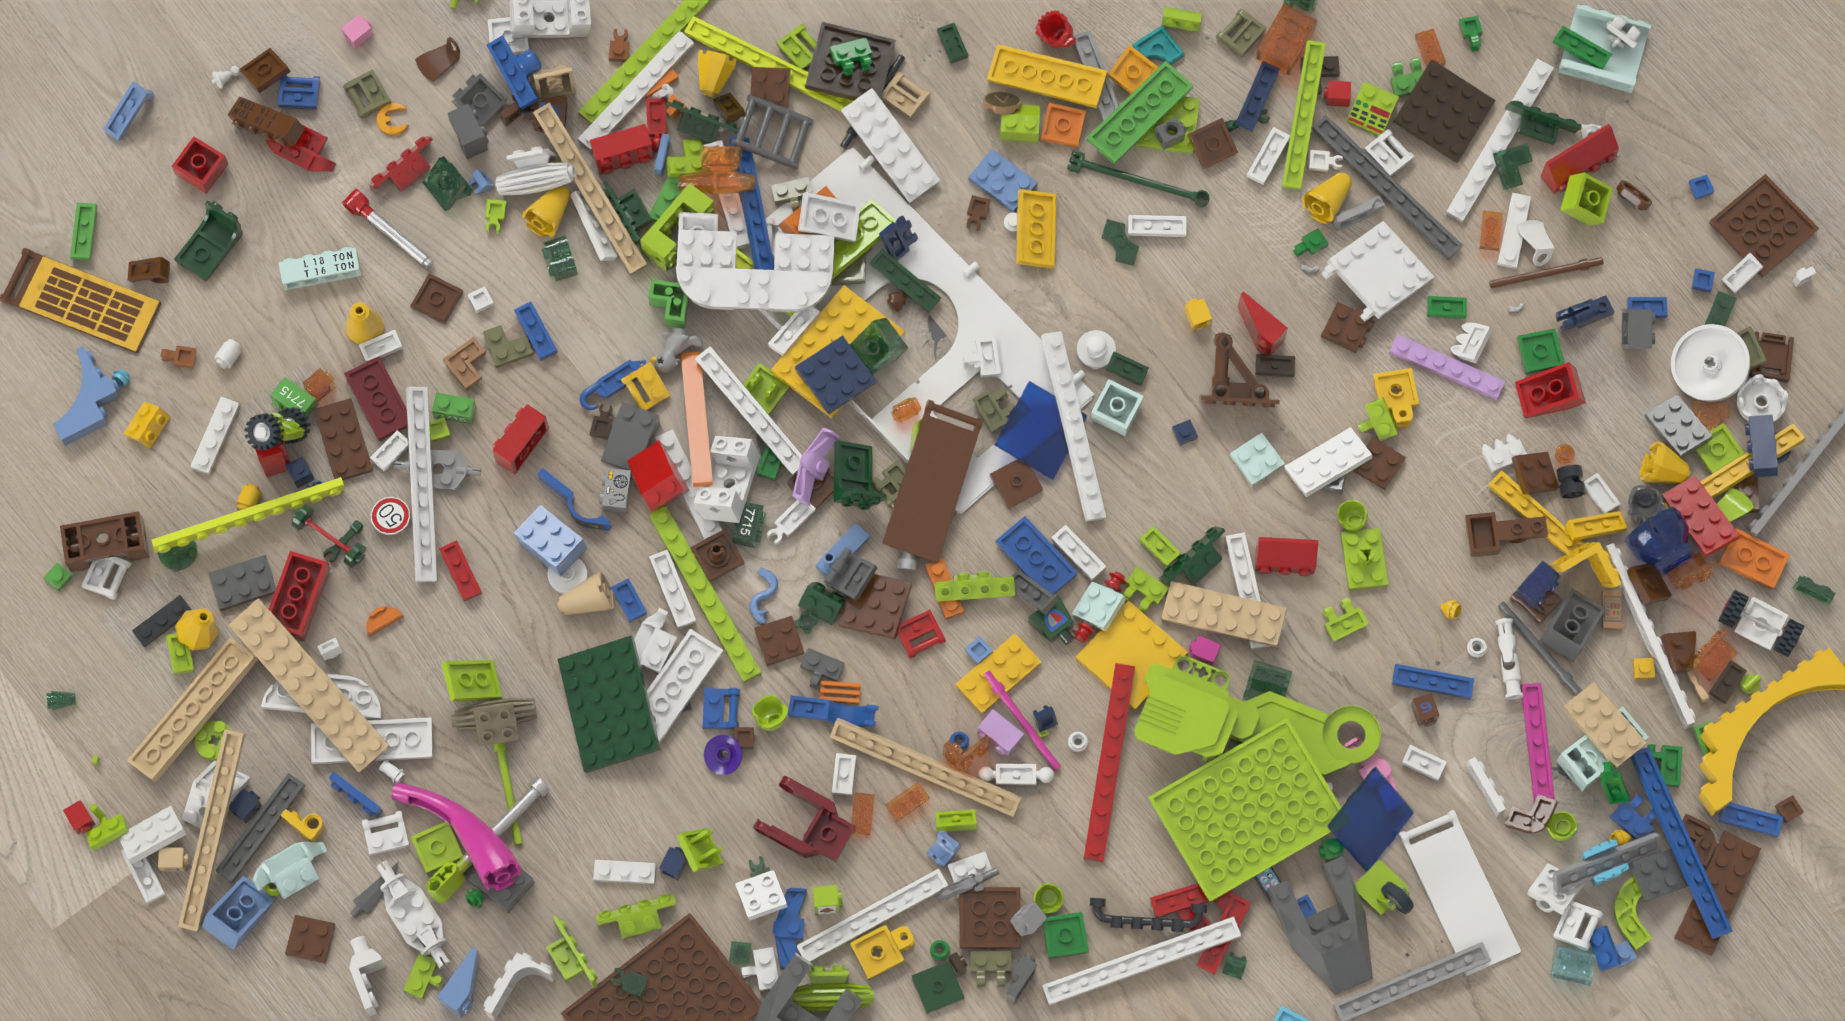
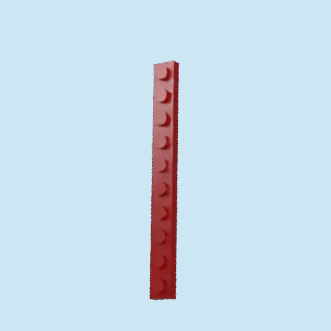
M1115 663L1084 852V859L1104 862L1135 666Z

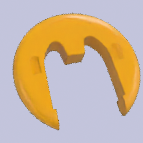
M390 103L382 107L376 117L379 129L388 135L403 133L409 127V124L388 126L387 124L391 123L390 116L386 115L394 111L407 110L405 106L399 103Z

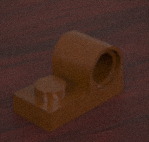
M163 257L131 261L128 266L127 280L130 282L150 280L158 284L168 283L170 262Z

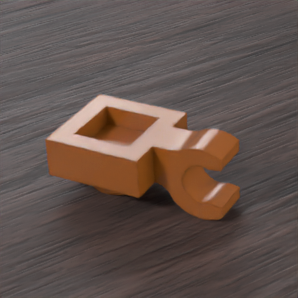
M176 346V351L162 349L161 357L163 361H174L173 365L176 367L193 369L197 350L192 347Z

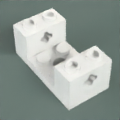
M510 0L509 2L512 38L588 37L591 27L589 0ZM550 15L554 21L546 22L544 16Z
M715 436L710 450L716 463L712 477L713 485L709 487L699 486L694 504L702 519L739 523L760 455L752 439ZM728 483H735L731 488H726Z

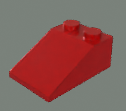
M1243 291L1240 295L1238 309L1253 343L1261 354L1272 355L1285 341L1288 327Z
M1570 362L1515 382L1525 418L1565 411L1586 403L1577 369Z
M660 440L627 460L640 493L651 511H657L690 491Z

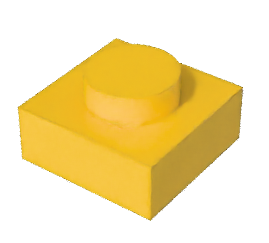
M1634 658L1632 660L1634 680L1655 678L1654 658Z

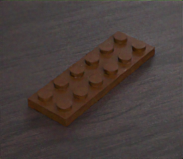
M1724 830L1705 871L1727 920H1729L1761 848ZM1693 897L1674 938L1712 956L1720 937L1712 939Z

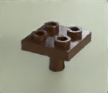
M726 529L691 547L709 582L745 564Z

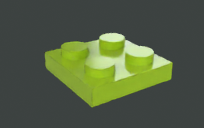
M1724 423L1709 431L1712 434V440L1694 450L1711 475L1745 454Z
M446 821L411 836L427 874L440 869L448 862L454 863L459 861L463 857L451 826Z

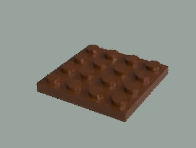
M1766 174L1709 222L1743 259L1751 253L1764 268L1758 274L1762 278L1819 229Z

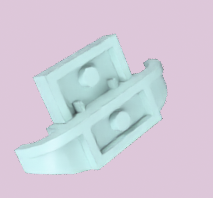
M305 841L294 843L262 862L253 877L257 890L259 891L266 884L274 882L281 897L285 899L313 883L319 877L311 860H313V857L325 853L327 849L323 842Z

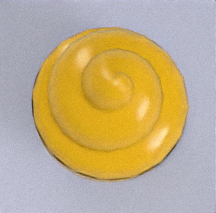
M1450 600L1441 604V610L1446 618L1457 619L1461 613L1462 605L1456 600Z
M1615 830L1610 834L1609 840H1616L1618 846L1629 843L1631 836L1623 830Z

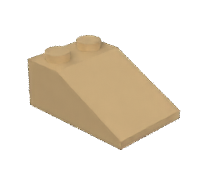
M559 65L555 69H542L533 73L538 98L567 96L576 93L570 65Z

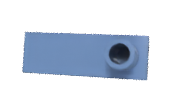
M132 82L103 129L116 140H122L145 101H152L154 99L153 91L144 89L137 82Z
M855 523L824 554L816 564V568L827 577L831 571V565L836 558H839L845 547L852 550L851 553L855 554L868 541L870 535Z

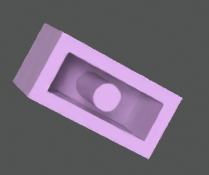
M993 709L978 726L977 730L980 739L986 743H992L995 746L994 749L999 754H1006L1008 757L1024 738L1023 732Z

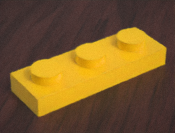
M1621 511L1572 519L1566 523L1572 541L1625 532L1627 529Z

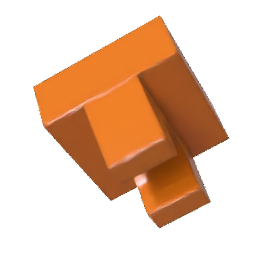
M672 95L668 99V101L671 103L673 102V100L681 102L674 95ZM670 106L666 110L673 119L680 113L683 114L682 111Z

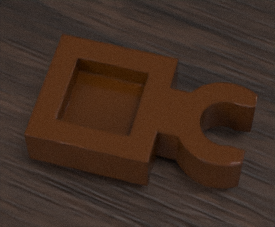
M972 195L967 215L972 216L967 220L966 227L968 229L971 223L977 224L976 231L981 229L980 219L986 220L991 203L990 199Z

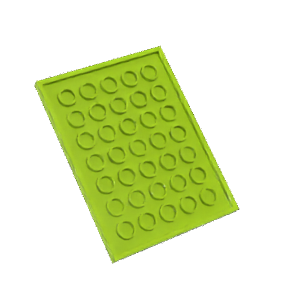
M1288 718L1148 797L1209 903L1350 822Z

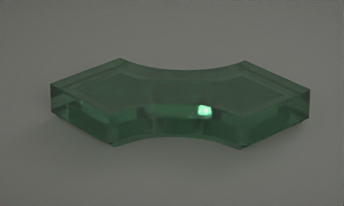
M1107 219L1101 239L1108 241L1113 246L1116 254L1115 261L1134 266L1139 246L1132 243L1126 236L1124 223Z

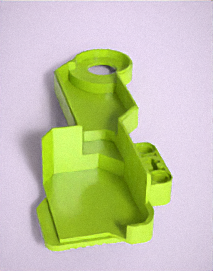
M1187 656L1178 657L1172 669L1161 664H1153L1149 667L1145 677V684H1147L1150 693L1134 731L1136 739L1173 755L1192 751L1202 755V763L1206 764L1224 754L1229 740L1242 744L1288 718L1323 778L1348 768L1349 765L1360 764L1370 759L1376 752L1381 739V730L1377 719L1365 708L1348 705L1336 709L1329 715L1271 691L1244 702L1229 695L1227 689L1230 683V676L1227 672ZM1186 662L1189 668L1186 671H1182L1178 668V664ZM1193 665H1194V666H1195V671H1193V675H1191L1190 673H1191L1192 667H1193ZM1205 670L1206 675L1200 678L1198 672ZM1211 673H1214V675H1213V677H1212V681L1209 682V680H1210V678H1211ZM1217 677H1224L1226 684L1219 686L1216 684L1215 679ZM1350 721L1360 724L1365 731L1363 744L1354 749L1342 746L1337 737L1339 727Z

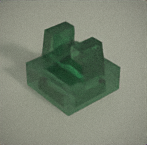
M1230 952L1227 955L1222 973L1242 979L1247 964L1246 957L1238 958L1234 956L1233 952Z

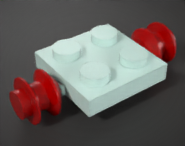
M1117 571L1109 573L1111 579L1104 581L1107 588L1092 581L1072 612L1075 618L1084 621L1077 624L1078 630H1073L1074 638L1079 642H1090L1089 634H1095L1092 626L1106 631L1124 604L1125 596L1118 593L1122 591L1120 585L1126 584L1125 576Z

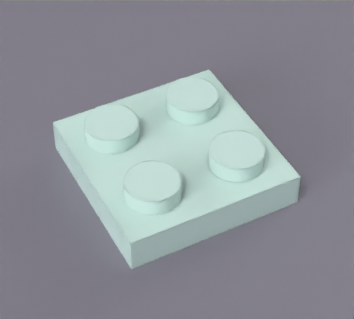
M1260 433L1229 455L1252 487L1285 464L1263 433Z

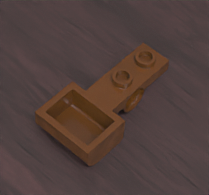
M1495 512L1465 515L1469 551L1472 557L1499 554V542L1521 543L1527 539L1548 537L1546 516L1496 521Z

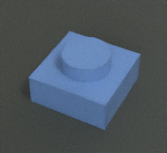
M980 636L965 648V652L977 665L993 652Z
M1628 940L1615 946L1621 961V965H1618V968L1637 959Z

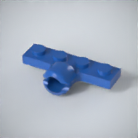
M503 35L487 44L520 108L523 110L538 101L539 99L528 80L530 75L539 71L542 67L537 55L531 49H528L522 54L515 56Z

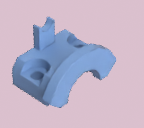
M942 830L936 836L938 840L926 854L938 865L945 868L958 853L961 844L953 840Z

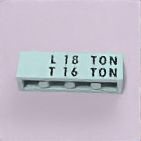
M344 247L340 251L335 252L324 251L319 255L308 254L298 259L287 258L283 262H279L282 284L285 290L362 276L356 248Z

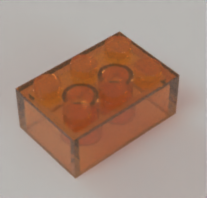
M1283 3L1258 47L1255 59L1280 68L1279 71L1290 75L1306 47L1307 40H1310L1315 31L1317 20Z

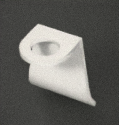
M1528 220L1517 225L1519 233L1536 249L1533 257L1534 265H1545L1551 259L1554 246L1544 229V223L1538 220ZM1547 254L1543 261H1537L1540 255Z

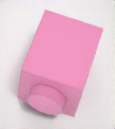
M360 15L341 28L343 36L355 49L373 36L371 30L373 26L366 18L363 20Z

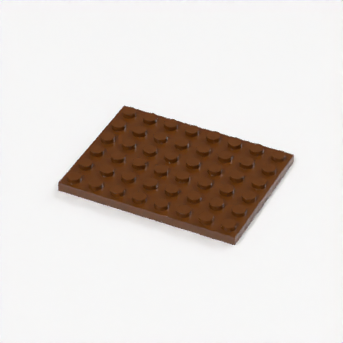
M689 913L597 984L598 987L592 988L561 1012V1015L566 1021H750L758 1015L762 1002L692 914Z

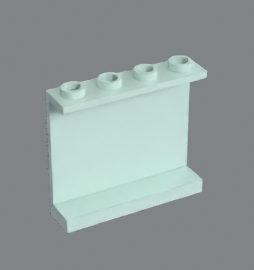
M1577 5L1570 30L1612 53V56L1602 70L1593 67L1564 50L1558 73L1632 93L1651 25L1641 20L1634 21L1620 15L1627 20L1622 30L1627 33L1632 26H1635L1641 33L1634 48L1620 39L1625 46L1621 49L1616 45L1612 49L1610 47L1612 41L1607 36L1610 33L1615 37L1616 35L1606 28V24L1609 20L1612 21L1617 17V15L1610 14L1605 10H1595L1587 5Z

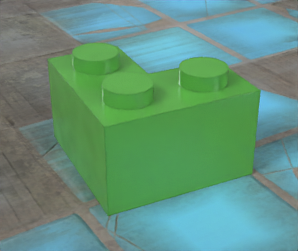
M651 279L648 296L649 305L666 308L665 326L685 329L690 298L682 291L679 283Z

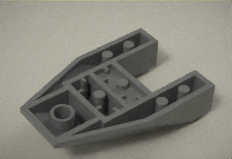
M1343 856L1322 866L1323 872L1338 904L1305 918L1288 880L1274 885L1267 890V894L1291 947L1335 995L1373 978L1366 914Z
M794 954L762 1001L756 1021H822L790 999L811 968L812 963L799 954ZM846 987L824 1021H849L862 1003L863 998Z

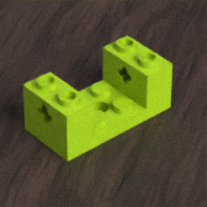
M690 183L640 240L642 254L666 272L670 267L673 268L677 264V244L670 237L673 233L672 230L679 226V212L715 214L714 201Z

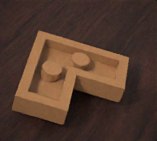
M473 337L443 358L445 365L466 391L482 380V377L472 366V363L484 356L486 351L476 338Z

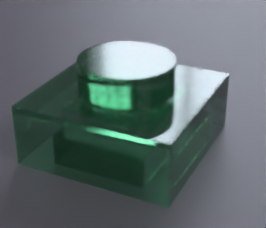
M731 941L729 962L750 965L752 943Z

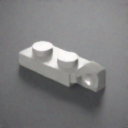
M1376 196L1365 204H1357L1349 211L1339 212L1334 219L1336 231L1371 217L1373 213L1384 209L1385 203L1380 196Z

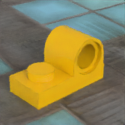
M285 809L281 814L284 821L310 842H316L324 832V822L317 814H309L302 821H300L302 817L295 811L290 813ZM311 822H319L318 827L310 829L309 825Z

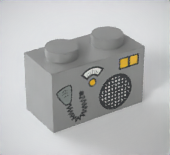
M607 468V474H603L602 486H605L604 493H600L599 504L602 505L603 511L627 514L632 480L631 470Z

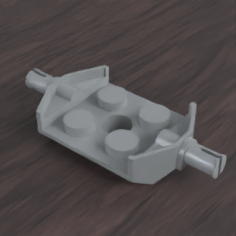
M430 449L432 488L458 490L469 475L481 476V467L467 466L461 450L457 452ZM410 459L406 462L394 461V469L406 470L410 475ZM435 466H442L444 468L443 473L440 475L434 474L433 469Z

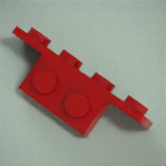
M422 136L415 141L416 145L412 149L404 150L400 154L401 158L396 162L393 160L385 167L387 170L382 174L377 173L373 176L369 186L375 189L389 177L399 191H403L431 167L419 151L433 139L429 136Z

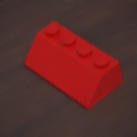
M1605 125L1546 162L1541 178L1553 194L1566 190L1571 175L1584 172L1586 174L1589 172L1594 173L1605 162L1609 164L1617 158L1619 146L1611 125Z

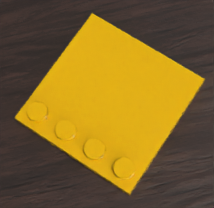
M1128 600L1118 611L1106 631L1101 629L1075 659L1110 690L1115 663L1135 666L1129 706L1136 710L1150 693L1147 684H1145V677L1149 667L1153 664H1161L1172 669L1176 659L1180 656H1186L1188 651Z

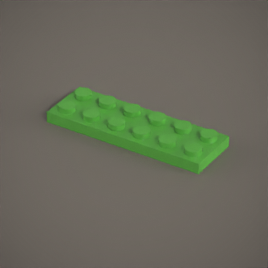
M1165 61L1087 137V141L1115 165L1193 89L1194 85Z

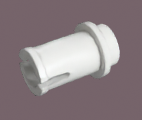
M385 760L379 768L380 771L392 779L393 783H401L406 776L403 769L399 770L388 760Z

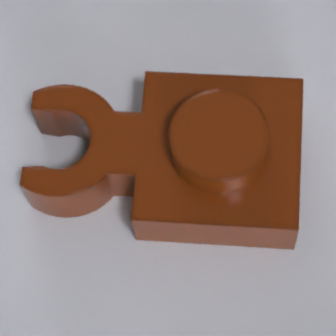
M614 29L613 35L616 41H610L609 61L626 62L629 57L630 46L629 42H625L628 38V31L625 29L624 34L619 36L617 35V29Z

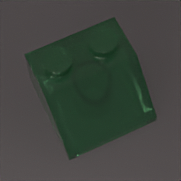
M887 318L873 320L850 343V346L872 375L896 361L908 349L906 343Z

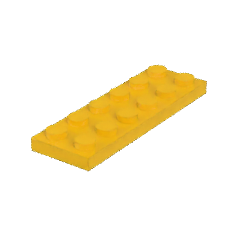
M997 44L987 76V82L1097 108L1108 72Z

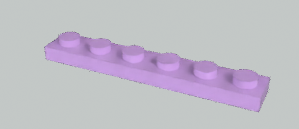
M1398 334L1389 352L1391 355L1497 400L1505 382L1502 379Z

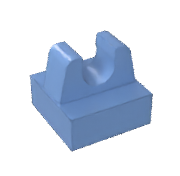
M478 169L472 173L473 177L468 182L470 186L478 183V188L474 190L476 194H481L485 191L490 192L495 188L487 174Z

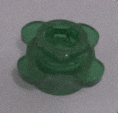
M803 611L799 619L795 621V626L803 629L806 634H810L814 625L818 624V618L813 617L808 611Z

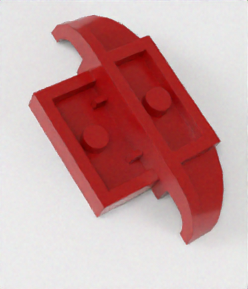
M304 125L305 130L294 147L288 145L281 146L273 139L270 141L266 140L274 154L308 171L332 172L336 165L335 162L320 155L328 137Z

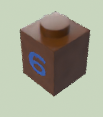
M1432 693L1412 700L1411 707L1418 726L1424 725L1428 727L1435 724L1440 715Z

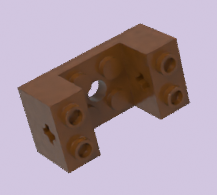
M139 511L60 526L65 564L70 572L89 569L90 561L127 555L130 561L150 558L145 523ZM101 534L108 535V539L104 543L97 541L98 536Z

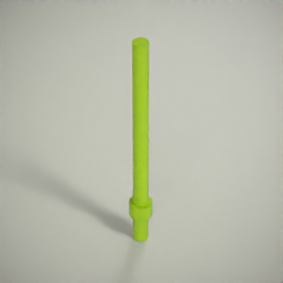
M505 742L496 743L493 746L498 756L507 808L509 810L515 804L505 755V751H507ZM517 818L511 824L514 844L521 845L523 842Z

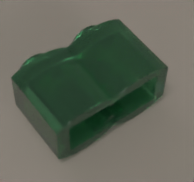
M566 236L544 242L545 248L541 250L544 259L549 260L550 265L547 266L550 277L554 276L555 281L578 275Z

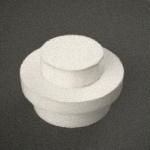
M1017 213L1006 215L1004 226L1007 230L1017 231Z

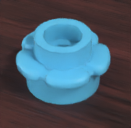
M123 369L115 370L112 380L115 379L118 386L125 387L126 384L130 383V375Z

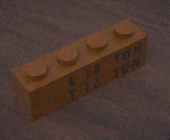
M240 96L228 113L232 124L238 129L245 128L251 134H260L269 141L273 139L281 146L288 145L294 147L305 130L298 119Z

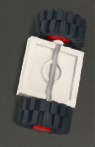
M1734 590L1729 600H1727L1718 621L1733 628L1740 616L1741 619L1734 633L1769 651L1776 638L1779 637L1774 650L1789 657L1805 626L1790 618L1782 630L1781 628L1788 614L1755 597L1751 598L1746 609L1743 610L1749 597Z

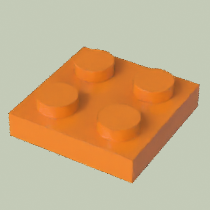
M1048 103L1040 140L1078 148L1086 110Z

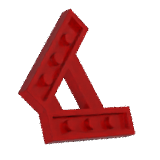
M1198 883L1150 898L1155 918L1176 913L1181 920L1193 919L1195 912H1191V904H1205L1209 902ZM1232 890L1214 900L1223 911L1219 922L1234 917L1239 928L1251 902L1235 895ZM1203 915L1200 923L1189 929L1192 932L1212 924ZM1232 940L1204 950L1196 966L1215 975Z

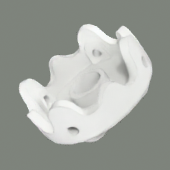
M1762 374L1755 375L1740 388L1736 399L1737 408L1742 417L1749 421V416L1773 414L1774 423L1785 411L1788 393L1777 380L1764 378ZM1763 398L1766 401V405L1759 406L1756 403V399Z

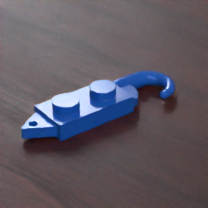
M628 360L598 379L596 383L581 393V405L587 410L597 409L598 405H588L586 398L594 392L603 398H609L627 387L626 384L623 385L620 379L644 366L646 360Z

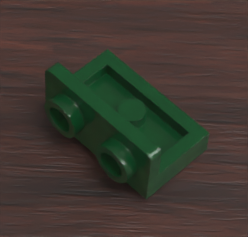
M812 582L807 586L797 606L832 625L846 600L843 599L841 594L827 590L826 586L822 583Z

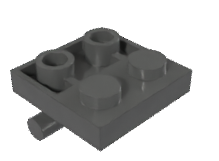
M845 547L839 558H836L831 565V571L825 578L824 583L857 601L878 568L876 565L851 553L852 550Z

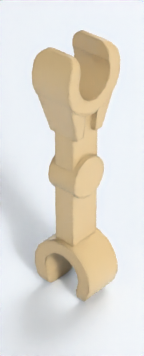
M1691 671L1685 672L1690 684L1694 687L1698 701L1700 703L1706 702L1709 698L1707 692L1698 684L1696 677Z

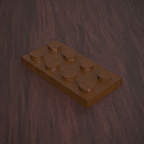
M349 398L313 409L334 479L341 477L343 481L373 472L352 399Z

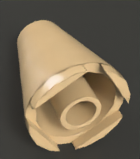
M602 572L595 573L560 596V601L557 602L560 612H564L565 615H573L615 608L613 595L610 596L609 589L611 588L605 575Z

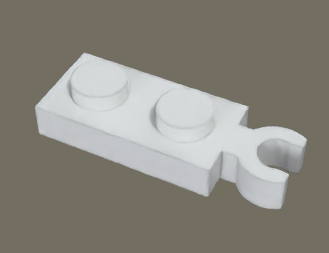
M796 500L774 522L777 528L769 530L767 537L770 538L772 535H777L778 538L774 541V544H780L782 536L786 535L789 538L816 511V508L811 504L810 506H805Z

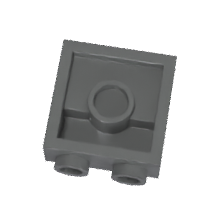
M481 73L477 76L473 74L465 82L467 86L463 90L459 88L452 95L455 98L452 103L457 108L469 104L471 110H476L479 116L477 122L480 126L484 125L507 102V99Z
M1025 954L1021 960L1017 958L1011 967L1012 982L1009 984L1006 994L1008 995L1007 1002L1013 1006L1036 973V960L1028 954Z

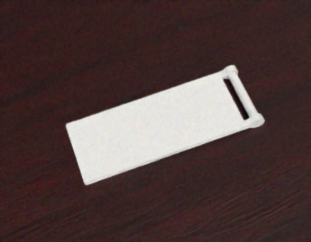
M1454 810L1448 811L1446 815L1410 831L1398 833L1454 952L1457 953L1481 942L1484 943L1491 961L1464 972L1466 976L1521 952ZM1450 821L1453 824V827L1411 845L1409 839Z

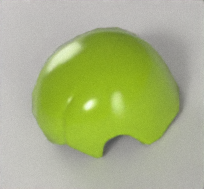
M1355 499L1346 500L1337 510L1338 520L1346 531H1359L1367 523L1368 513L1364 504Z
M1566 811L1556 812L1547 826V831L1557 841H1568L1577 832V820Z
M1042 884L1034 892L1033 902H1036L1044 914L1055 913L1063 905L1064 895L1062 890L1055 884Z

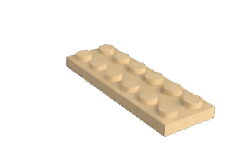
M1171 581L1161 620L1278 647L1287 608Z

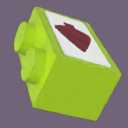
M837 885L813 887L815 915L839 913V907H843L842 890L837 891Z

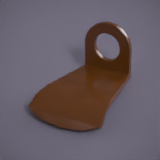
M449 37L447 38L446 45L420 55L415 61L422 74L427 79L435 81L444 71L460 59V49L456 41Z

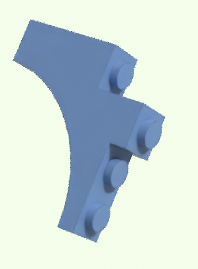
M84 346L76 349L82 365V383L77 399L69 411L57 422L53 423L65 446L107 425L104 419L107 417V414L102 406L119 398L117 391L120 388L115 379L110 380L108 375H103L99 367H94L92 362L96 360L91 351L86 352Z

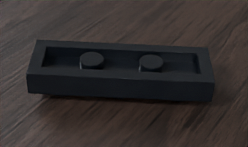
M179 595L134 628L132 632L141 644L146 647L176 625L185 611L192 609L182 596Z

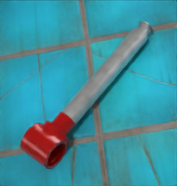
M355 188L342 201L343 206L351 214L364 216L417 262L425 265L426 269H429L434 264V260L431 261L429 259L430 256L369 206L368 198L361 191Z

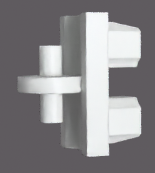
M1620 15L1612 21L1609 20L1606 24V28L1616 35L1615 37L1610 33L1607 36L1612 41L1610 47L1613 49L1617 45L1622 49L1625 46L1620 41L1622 39L1634 48L1641 31L1635 26H1632L1627 33L1622 30L1627 20Z

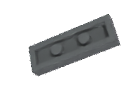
M1019 569L1012 575L1014 577L1015 593L1046 615L1058 602V599Z

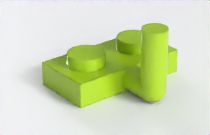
M96 804L90 806L91 812L100 820L99 826L86 832L89 845L94 851L129 832L125 817L121 813L108 820L106 814Z
M419 953L403 989L404 992L423 999L429 984L437 987L444 985L441 976H433L437 967L434 958L422 956Z

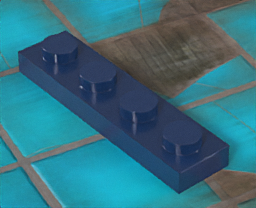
M1262 61L1235 125L1253 132L1280 68Z

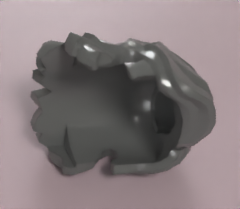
M1645 485L1634 486L1628 499V514L1633 517L1635 522L1640 524L1658 521L1666 511L1661 493L1656 488L1650 489Z

